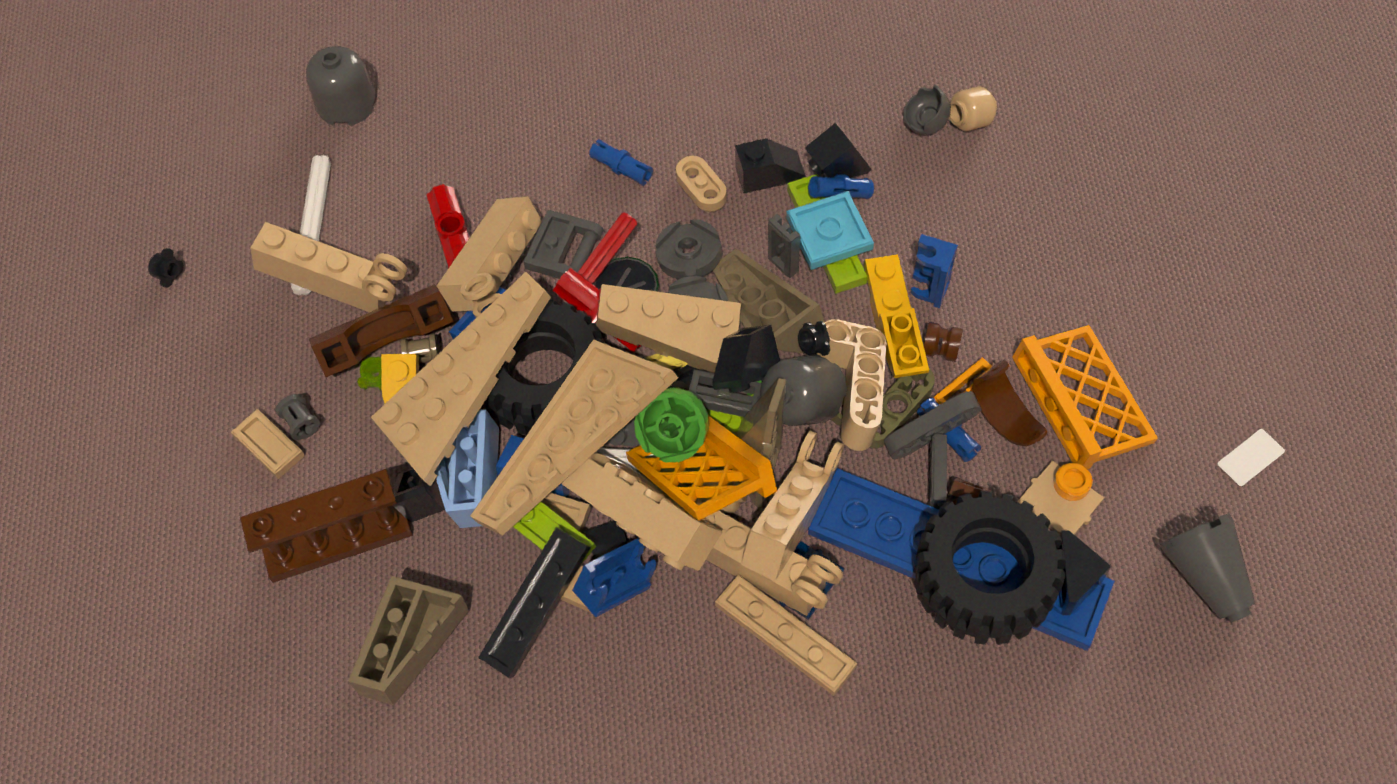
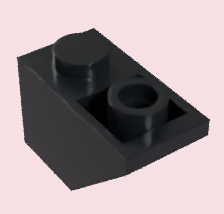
M771 324L742 328L723 338L712 381L714 390L729 389L730 393L745 391L750 388L751 382L761 381L768 369L780 361Z

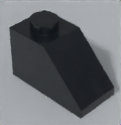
M836 123L805 147L812 157L807 162L819 177L825 173L830 178H834L836 175H847L849 178L867 174L872 170Z
M767 138L735 145V169L744 194L784 185L806 177L798 152L794 149Z

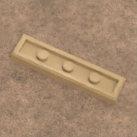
M739 574L715 601V606L833 696H835L857 668V663Z

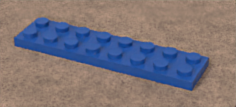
M837 468L811 522L808 535L915 579L914 562L921 534L924 533L926 523L931 516L938 515L939 509ZM974 543L964 546L954 554L953 564L957 573L968 585L976 590L990 594H1002L1017 589L1023 583L1024 576L1018 561L1007 550L997 545ZM1105 577L1100 585L1071 615H1062L1059 592L1054 606L1049 611L1045 621L1038 628H1032L1088 651L1114 580Z

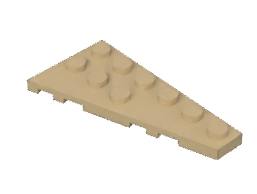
M527 272L518 278L371 416L407 462L430 487L438 476L434 472L444 457L449 458L454 451L455 446L453 442L461 429L469 427L499 380L496 374L503 363H510L516 351L513 348L522 334L531 330L551 298Z
M593 339L470 517L478 524L503 536L677 380V375L669 368Z

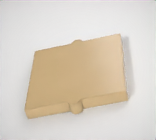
M1051 461L1038 478L1031 479V486L1017 503L1022 504L1025 500L1033 505L1032 512L1037 516L1043 513L1051 521L1049 529L1057 531L1059 535L1062 530H1069L1075 535L1083 524L1088 525L1090 523V516L1102 503L1104 497L1092 488H1090L1086 497L1078 501H1069L1059 496L1054 488V478L1061 466Z

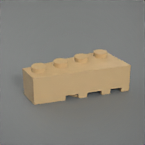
M602 284L598 300L596 326L601 332L634 345L640 344L655 350L657 354L665 357L671 356L688 363L691 367L700 370L702 368L715 373L723 338L739 330L741 303Z
M597 451L561 483L593 505L596 510L615 520L616 525L640 537L639 542L655 552L660 551L665 554L662 559L678 570H682L684 566L699 571L722 533L705 519L697 521L658 486L629 465Z

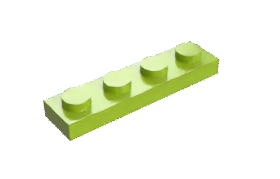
M817 174L787 183V191L795 208L828 198H814L809 194V181L813 176H818ZM857 255L823 266L835 294L867 284V274Z

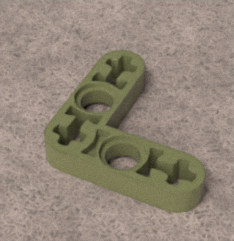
M930 369L929 373L900 377L883 395L882 420L879 425L882 428L881 434L876 432L869 448L877 449L885 446L884 439L902 428L918 408L921 407L920 405L930 397L935 382L934 374ZM920 379L924 380V386L918 385L913 390L911 396L908 392L911 390L913 380L916 382ZM892 400H900L904 402L907 409L903 413H893L888 409L887 404ZM838 413L831 421L842 427V415Z

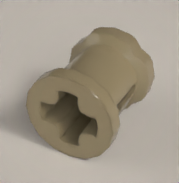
M435 333L430 334L429 338L408 341L407 338L400 340L402 354H418L419 363L430 362L440 353Z

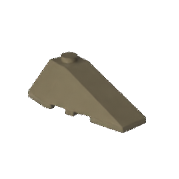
M738 249L733 250L720 259L718 265L712 270L720 286L725 291L727 299L730 302L741 303L739 320L742 326L747 328L771 324L777 349L780 351L803 353L798 344V333L804 323L810 322L812 325H815L818 321L824 322L818 303Z
M781 378L777 379L742 418L738 432L731 431L770 460L773 472L782 447L786 380ZM756 491L749 494L754 505L762 508L765 498Z

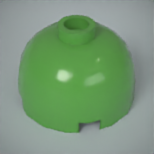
M679 387L667 388L636 415L634 421L636 438L643 450L648 454L651 452L653 455L660 457L659 460L684 461L692 457L705 442L709 429L708 412L702 401L692 392Z

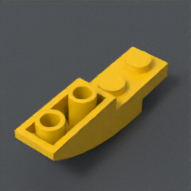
M898 254L865 259L864 268L871 294L870 305L876 329L880 330L886 338L885 357L893 377L899 378L929 373L915 309L911 308Z

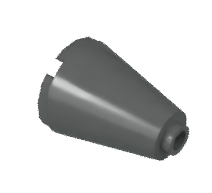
M1230 513L1218 517L1219 519L1201 524L1160 545L1163 552L1219 619L1228 617L1230 623L1252 614L1249 607L1255 604L1235 523Z

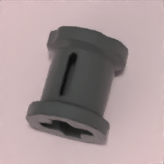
M289 395L276 406L275 411L279 418L286 420L290 427L289 433L294 440L306 439L318 430L320 421L316 416L311 415L306 408V400L303 395Z

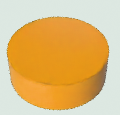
M1067 463L1058 469L1054 478V488L1058 495L1066 500H1081L1087 496L1092 486L1091 473L1081 464Z

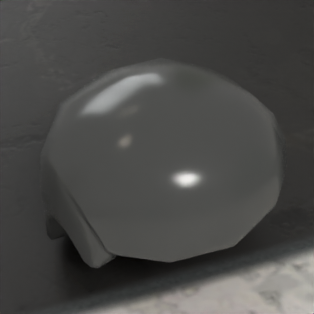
M934 85L931 89L920 87L917 95L910 98L903 109L904 122L911 131L920 135H930L943 129L951 115V104L946 94L937 85Z

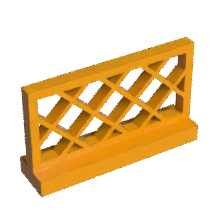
M1090 325L1039 340L1036 339L1035 335L1021 340L1012 358L1072 463H1078L1090 469L1095 462L1156 442L1158 439L1157 435ZM1084 338L1090 348L1089 354L1071 347L1072 341ZM1051 348L1063 353L1060 362L1049 359L1043 349ZM1067 355L1085 362L1083 372L1064 365ZM1090 365L1104 371L1107 376L1106 382L1087 375ZM1061 374L1079 381L1076 391L1063 385L1060 380ZM1084 383L1102 391L1099 401L1081 393ZM1107 393L1121 399L1124 404L1123 411L1105 403ZM1078 402L1096 409L1093 420L1080 414L1076 407ZM1101 412L1119 419L1117 429L1098 422ZM1125 422L1138 427L1142 436L1135 438L1123 433L1122 430ZM1095 431L1113 438L1112 445L1101 449L1094 437Z
M709 415V429L705 442L696 452L706 453L705 456H692L681 462H664L659 460L660 457L644 458L652 453L649 452L648 454L642 449L641 445L626 452L628 462L697 521L755 491L764 498L777 492L770 460ZM700 467L699 471L684 472L685 468ZM710 467H725L721 471H709ZM664 468H675L674 472H660ZM743 481L737 486H727L728 482ZM704 482H719L717 486L702 487ZM679 483H693L692 487H677ZM697 498H712L700 505L695 503Z

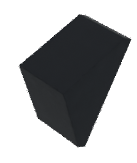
M413 468L397 473L393 486L397 504L393 506L411 523L444 511L436 479L430 487Z
M1062 530L1059 535L1062 542L1058 550L1062 549L1065 551L1066 564L1063 571L1066 575L1060 590L1062 615H1071L1105 579L1111 565L1071 531Z

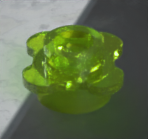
M370 357L363 360L360 366L361 377L357 380L358 386L364 390L369 387H375L382 391L381 358ZM379 373L378 376H376V377L373 376V374Z

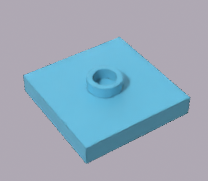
M848 191L786 211V218L792 231H797L800 234V248L811 270L873 250L874 242Z

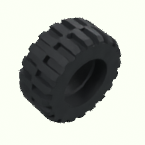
M550 299L531 330L522 334L513 348L516 353L510 363L504 362L496 374L499 380L484 402L492 417L498 418L500 424L508 429H512L515 425L517 433L528 434L593 339L604 343L601 331L596 324L591 323L590 316L580 310L576 313L575 306L563 302L562 306L557 305L556 300ZM537 351H558L573 360L569 370L561 378L549 384L538 386L526 385L511 377V373L517 363L525 356Z
M980 491L978 498H972V495L968 493L958 496L956 505L948 501L941 506L938 515H932L926 523L925 531L921 534L914 562V573L916 574L914 584L916 592L920 595L923 594L921 604L927 613L935 611L936 617L934 622L942 629L947 625L954 628L953 636L962 640L965 634L975 637V644L986 645L989 638H995L996 644L1000 645L1009 643L1012 635H1015L1017 639L1029 635L1032 627L1038 628L1045 621L1049 611L1052 610L1066 575L1063 571L1066 564L1065 551L1062 549L1058 550L1062 540L1057 531L1053 530L1050 532L1048 530L1051 521L1043 513L1039 516L1032 512L1034 506L1025 500L1022 504L1012 501L1013 495L1002 493L1001 498L992 497L991 491ZM974 543L997 545L1007 550L1018 561L1024 576L1023 583L1017 589L1002 594H990L976 590L968 585L957 573L953 564L954 554L964 546Z

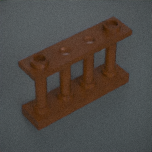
M386 469L240 517L247 550L251 553L262 549L268 577L272 583L413 536L409 520L393 506L397 503Z

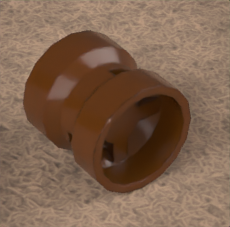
M929 322L924 341L926 356L940 355L947 361L956 362L963 329L957 327L945 329L939 323ZM940 338L943 339L942 345H938Z

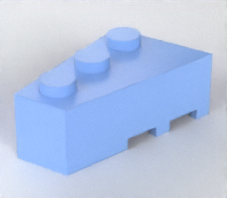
M486 409L479 410L469 427L461 429L453 442L455 446L454 451L449 458L444 457L435 470V474L438 475L436 481L445 511L460 528L482 526L471 518L470 515L497 478L496 464L498 462L499 427Z

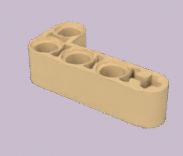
M836 319L827 320L825 325L830 337V353L825 356L821 355V357L828 359L832 364L836 363L840 368L846 369L847 394L844 397L841 439L850 449L855 451L867 450L871 446L882 420L886 338L880 330L873 327Z

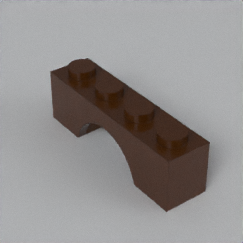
M434 284L311 337L309 342L325 377H328L358 364L366 355L386 344L410 336L427 334L454 321L441 292Z

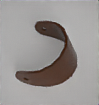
M1001 360L973 381L972 391L982 408L981 413L999 435L1013 444L1030 446L1043 439L1048 432L1028 411L1015 392L1005 373L1010 366L1006 360Z

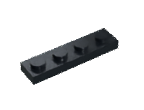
M556 527L478 658L508 678H513L591 547Z

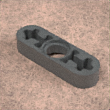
M973 392L961 393L891 433L884 439V444L892 459L905 457L929 444L934 434H946L972 419L981 412L982 408Z

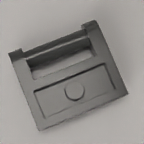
M547 210L524 259L525 269L559 279L569 268L578 272L588 259L595 241L600 240L603 228L598 223ZM575 234H582L583 238L571 265L562 264Z

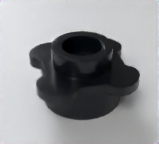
M165 248L161 253H156L151 257L148 271L153 278L160 280L162 287L167 288L172 285L173 279L183 271L184 265L182 261L174 257L172 249Z
M818 321L815 325H812L810 322L804 323L798 333V344L802 352L806 355L820 353L822 356L830 353V337L823 321Z

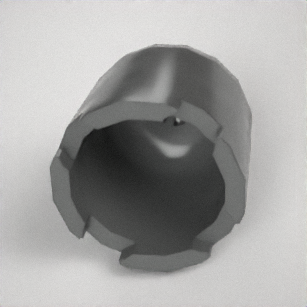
M331 46L319 50L311 57L306 67V81L320 118L330 125H335V122H348L349 126L364 121L374 110L373 103L376 91L360 56L349 48Z
M818 354L779 361L768 369L762 379L760 395L762 397L778 378L786 380L783 424L788 426L818 424L831 420L838 415V409L841 407L843 397L847 394L846 379L840 367Z

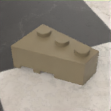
M391 576L348 680L357 694L394 705L469 612L462 595Z

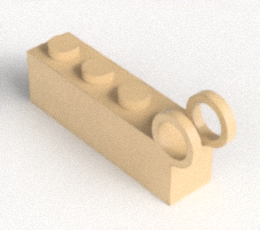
M529 197L497 199L439 281L437 288L452 311H473L474 316L477 318L485 306L493 303L501 295L496 293L542 223Z
M268 222L264 223L250 247L255 270L367 312L381 308L386 301L393 300L396 289L392 284V279L401 280L407 273L406 265L392 255L378 254L372 262ZM381 262L395 266L399 272L389 270Z
M813 431L808 432L800 448L795 465L750 530L741 566L773 580L778 578L809 528L841 459L844 444L840 442L835 443L825 468L808 462L818 436Z
M698 499V501L696 502L697 505H700V504L704 503V502L700 501L699 499ZM720 511L703 518L722 532L706 558L707 561L734 576L739 574L760 591L806 617L813 607L823 609L828 602L827 596L823 593L826 582L838 584L843 577L842 571L828 559L818 555H811L807 560L793 552L778 578L773 580L741 566L751 528ZM819 566L825 568V569L828 570L830 573L826 572L825 570H823V569L820 568Z

